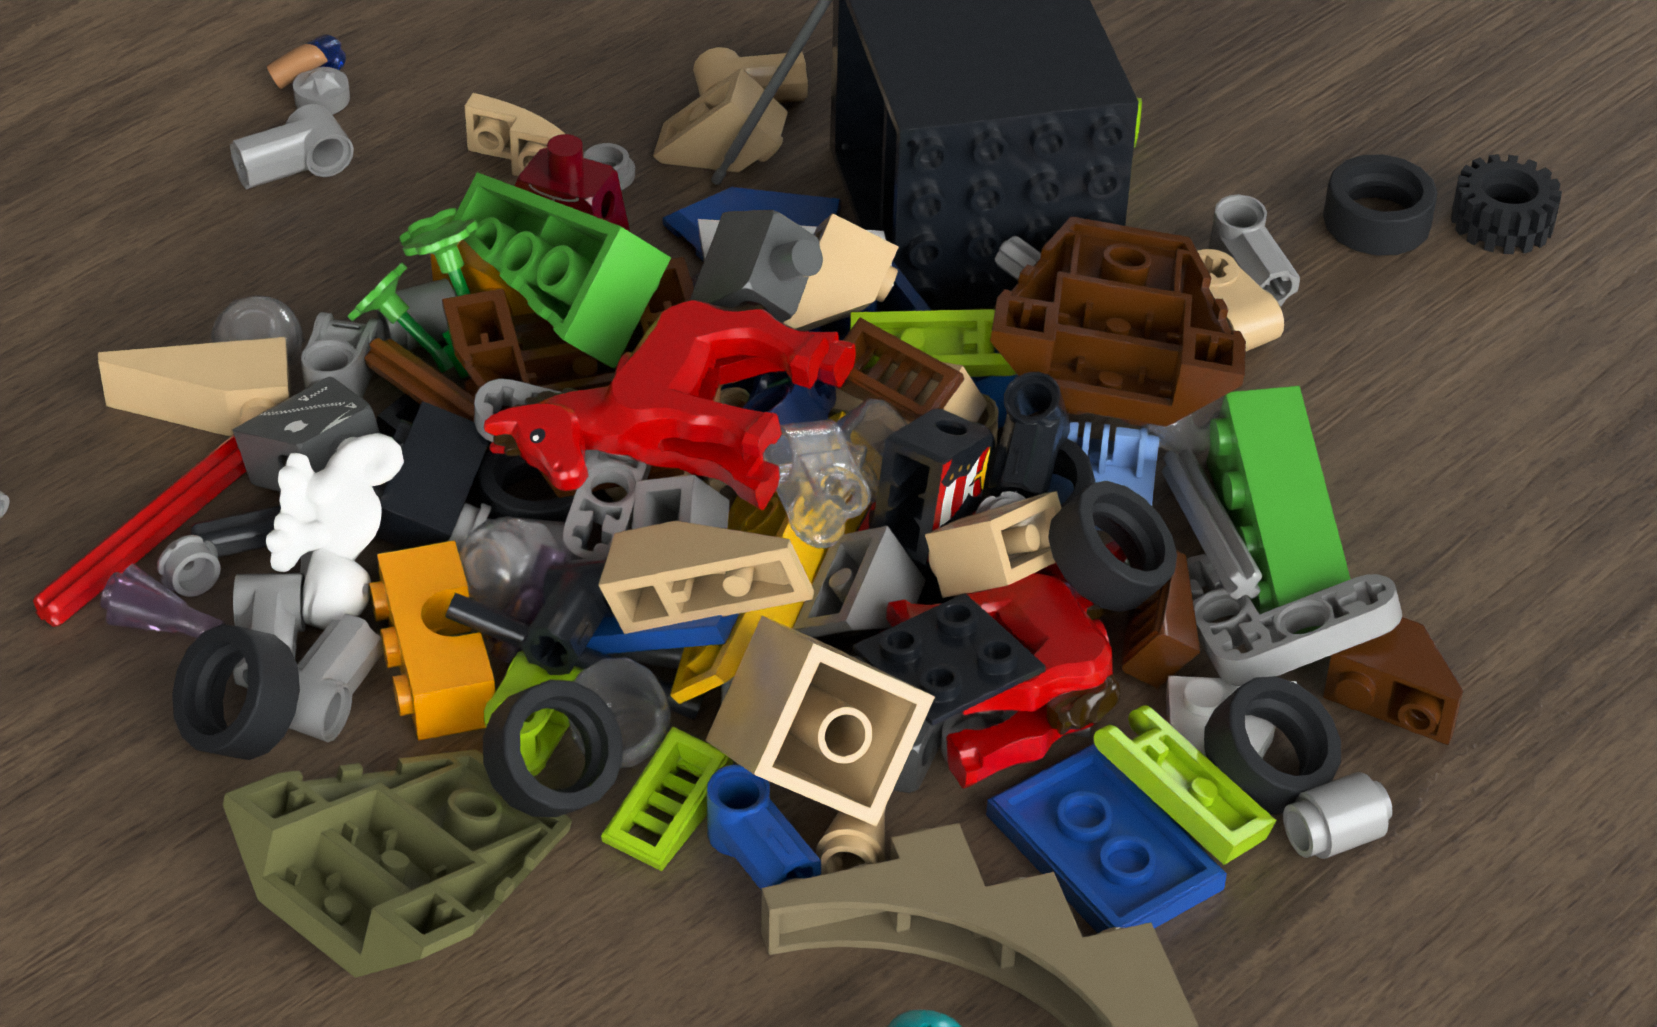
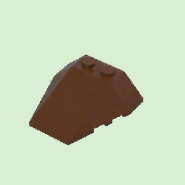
M1071 216L1044 245L1040 259L1034 266L1027 264L1020 272L1018 284L1011 291L1004 289L997 297L990 342L1018 376L1027 372H1041L1051 376L1060 388L1067 413L1069 414L1091 413L1119 418L1131 425L1153 424L1168 427L1242 386L1245 376L1246 341L1241 331H1232L1226 321L1229 309L1223 299L1214 298L1209 287L1212 278L1190 237Z
M684 257L670 259L660 279V284L648 302L621 357L626 352L633 353L647 330L662 312L669 307L690 301L694 286ZM503 288L442 299V307L455 356L479 389L489 381L510 379L560 392L565 388L587 390L607 387L615 377L617 365L613 369L562 340L553 330L554 327L536 312L511 316ZM502 406L500 411L505 410V409H508V408H511V407H510V406ZM651 466L647 480L684 475V471L679 468ZM540 471L559 498L575 495L577 489L561 491L554 487L547 476ZM606 482L593 488L592 492L621 486L616 483Z

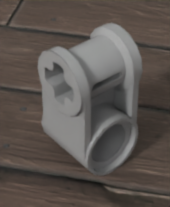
M320 312L316 317L312 335L301 356L304 390L327 377H333L363 399L372 375L375 373L366 365L364 357L370 351L369 343L375 338L385 340L383 321L371 318L366 324L334 320L332 313Z

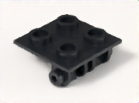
M966 593L853 645V651L867 664L935 697L925 718L931 726L1046 671V666Z

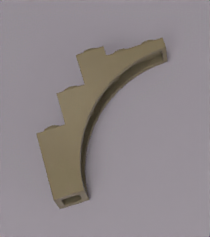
M959 823L932 829L921 828L908 834L891 837L890 861L876 864H860L848 870L806 879H790L778 885L762 888L761 934L769 955L803 949L834 947L876 948L918 954L949 962L987 976L1030 999L1051 1013L1066 1027H1199L1151 922L1127 928L1113 927L1103 930L1096 935L1082 937L1054 872L1028 878L1015 877L1000 884L985 886Z

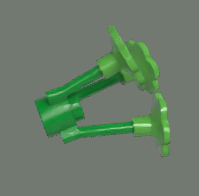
M450 208L432 217L412 223L408 227V231L400 235L399 239L404 246L402 249L405 256L434 254L443 274L448 273L456 295L461 296L471 293L461 271V267L465 264L457 245L461 240L468 237L469 233L476 230L478 224L476 219L452 222L457 209ZM403 262L395 270L391 271L347 316L353 322L364 313L379 310L392 324L397 321L432 356L441 373L454 366L460 379L469 376L455 356L449 330L442 334L448 344L442 347L407 312L410 307L395 293L399 278L408 268Z

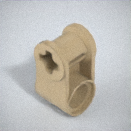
M1215 249L1198 250L1197 252L1212 278L1209 289L1214 298L1223 299L1229 310L1226 321L1232 331H1241L1246 341V352L1281 337L1284 331V318L1282 310L1273 295L1263 290L1238 266L1234 258L1227 253Z

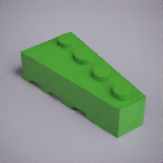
M477 172L452 222L456 220H463L464 222L469 219H476L478 228L469 233V236L463 240L484 261L493 265L500 272L499 276L510 287L517 290L539 316L546 319L554 327L553 330L562 340L615 369L648 302L657 290L660 279L671 257L621 226Z
M1300 386L1236 391L1224 395L1219 417L1212 419L1210 422L1211 445L1206 463L1218 498L1263 575L1262 579L1257 583L1261 591L1256 597L1250 598L1259 615L1350 580ZM1321 626L1303 628L1293 634L1309 633Z

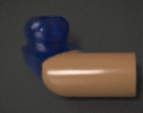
M323 34L267 65V69L276 85L282 90L292 84L297 75L317 67H330L340 70L346 63V53L341 49V42L336 37Z

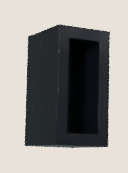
M422 401L414 422L411 423L401 419L393 437L402 449L404 463L400 471L391 480L381 485L372 486L382 507L380 525L375 537L405 549L449 541L489 444V440L484 439L477 432L473 421Z

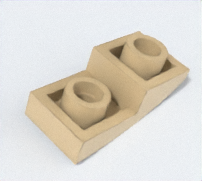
M472 93L465 104L468 151L510 159L512 175L514 176L520 175L540 149L547 148V143L552 137L565 134L546 119L524 108L496 98Z

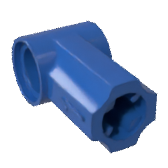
M733 764L719 769L708 782L707 837L711 846L722 854L735 857L761 891L764 887L778 885L790 879H806L820 876L821 860L769 798L770 784L768 780L752 774L741 765Z

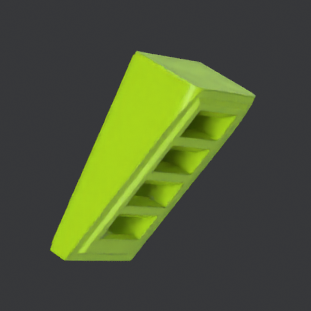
M672 726L602 833V842L663 871L707 816V790L710 778L719 769L733 765V760L711 744ZM682 769L699 777V780L694 785L676 776V774ZM667 787L687 798L681 804L660 793ZM651 805L674 816L669 825L645 813ZM637 824L662 837L657 845L653 846L628 832Z

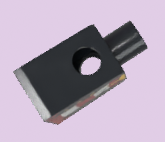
M933 409L890 434L885 439L872 529L888 526L909 557L927 565L929 563V548L925 534L958 519L971 516L977 510L982 500L989 455L995 449V440L991 431L983 424L968 421L944 409Z

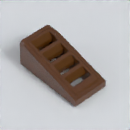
M861 317L843 339V341L855 343L856 358L853 369L841 388L838 389L912 422L933 409H943L965 380L963 373ZM873 355L879 357V360L867 375L861 372ZM892 363L898 365V368L885 385L879 382ZM911 371L917 373L918 376L904 395L898 393L897 390ZM931 379L939 382L923 406L914 402Z
M1177 550L1176 568L1172 577L1140 606L1130 610L1122 648V670L1155 688L1164 684L1168 680V676H1173L1200 653L1187 557Z

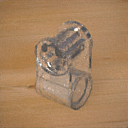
M831 419L780 424L782 435L775 445L770 444L766 448L763 458L764 461L779 466L780 480L776 492L788 515L790 526L797 537L808 545L815 548L834 546L844 534L845 522L849 518L859 516L869 505L871 497L869 486L860 474L847 447L844 433L836 422ZM852 494L853 496H852V497L850 498V500L846 503L845 501H846V500L850 497V495ZM812 508H813L814 510L811 512V514H810L808 517H806L807 514H808V513L812 510Z

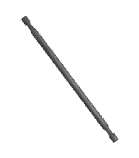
M819 0L725 154L722 165L716 169L711 177V181L714 184L720 185L728 167L736 160L832 0Z

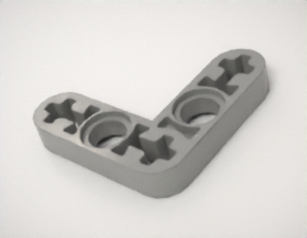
M510 379L489 381L481 386L475 395L474 423L477 432L484 439L493 442L494 435L485 432L484 422L493 413H498L502 406L523 405L526 398L538 397V394L543 391L561 392ZM586 450L584 461L589 477L577 489L563 527L562 558L564 561L605 558L608 556L614 534L630 530L636 481L647 480L651 465L635 461L625 455L610 454L598 450ZM610 482L622 486L626 490L627 495L618 502L607 503L598 500L592 494V490L599 484ZM593 522L602 525L601 543L595 546L594 551H586L582 549V545H586L589 541Z
M1206 554L1187 559L1199 642L1220 678L1230 685L1242 686L1256 677L1278 676L1382 636L1393 630L1400 623L1403 615L1394 582L1390 578L1379 574L1355 577L1259 615L1247 595L1237 600L1228 595ZM1208 586L1212 591L1203 594L1201 587ZM1237 615L1227 621L1210 623L1220 617ZM1321 626L1309 633L1293 634L1303 628ZM1244 644L1246 653L1241 654L1239 650L1234 649Z

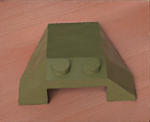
M476 749L398 758L396 770L362 774L363 767L360 763L340 765L337 777L302 781L303 775L299 770L281 772L227 792L223 801L225 813L258 901L355 978L423 959L472 936L569 832L572 819L565 814L559 817H533L509 806L492 787L483 764V754Z

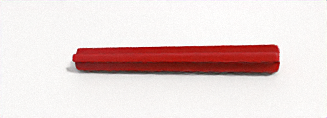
M234 434L37 593L33 599L37 616L41 620H45L52 627L61 626L246 473L247 470Z

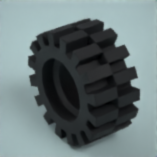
M1499 154L1489 155L1487 163L1479 157L1472 160L1471 167L1465 165L1461 170V175L1458 176L1451 221L1456 223L1455 230L1459 235L1468 233L1467 242L1475 246L1479 241L1485 242L1484 250L1494 252L1495 246L1503 247V254H1514L1515 247L1519 246L1523 253L1531 252L1534 244L1541 248L1546 244L1547 237L1551 239L1562 194V191H1559L1560 183L1558 179H1551L1552 172L1546 167L1536 171L1537 162L1528 159L1525 164L1517 163L1519 156L1508 155L1507 161H1501Z

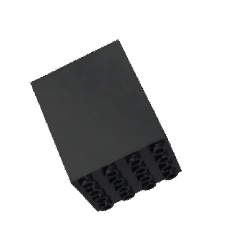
M833 0L830 150L857 225L865 230L884 231L886 241L898 246L892 261L931 311L966 310L996 306L997 297L1004 289L1011 291L1018 284V280L998 267L995 262L999 247L1004 241H1008L1013 236H1018L1041 253L1044 245L1071 216L1125 226L1139 101L1090 0Z

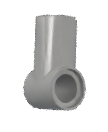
M319 104L304 105L296 109L289 116L285 125L233 140V143L230 144L231 158L238 178L245 189L307 170L315 176H334L342 172L349 165L354 152L351 140L331 112Z
M1237 194L1222 198L1215 207L1209 249L1225 252L1234 258L1238 266L1263 290L1272 294L1279 306H1282L1288 297L1298 291L1300 276L1266 229L1267 211L1265 206L1259 200L1247 195Z
M236 574L233 591L235 626L276 635L290 647L295 659L297 632H304L306 623L301 615L300 605L305 581L304 574ZM243 658L234 667L233 675L236 685L244 686L248 689V665L245 658Z
M345 614L340 620H332L299 662L300 693L296 713L289 729L325 742L333 741L340 734L350 714L352 694L383 654L382 637L369 627L366 620L350 614Z

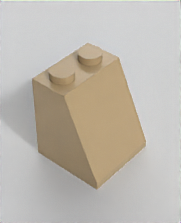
M762 615L705 741L758 777L877 826L935 697L828 644Z

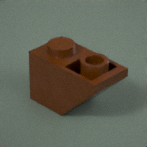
M1402 617L1400 623L1390 632L1331 655L1323 698L1399 726L1412 733L1449 745L1454 734L1463 690L1424 625Z

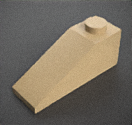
M285 337L98 352V363L107 407L229 437L234 434L232 429L292 397Z
M671 521L615 533L599 582V587L624 635L717 615L724 617L812 600L814 589L790 539L681 521Z

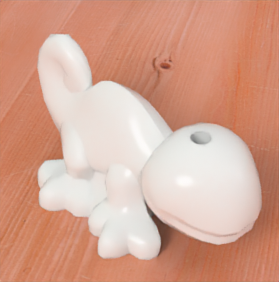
M375 433L350 440L334 453L325 469L317 473L312 470L307 456L300 453H290L286 466L279 471L278 483L281 489L279 500L281 511L275 517L274 530L266 536V545L271 552L270 562L274 570L286 572L294 567L301 557L300 573H303L305 576L300 603L301 615L306 624L318 629L325 630L332 620H340L345 614L356 617L360 616L369 602V583H371V578L368 572L355 562V559L374 538L380 525L382 507L372 486L381 485L391 480L400 471L404 463L401 446L390 436Z

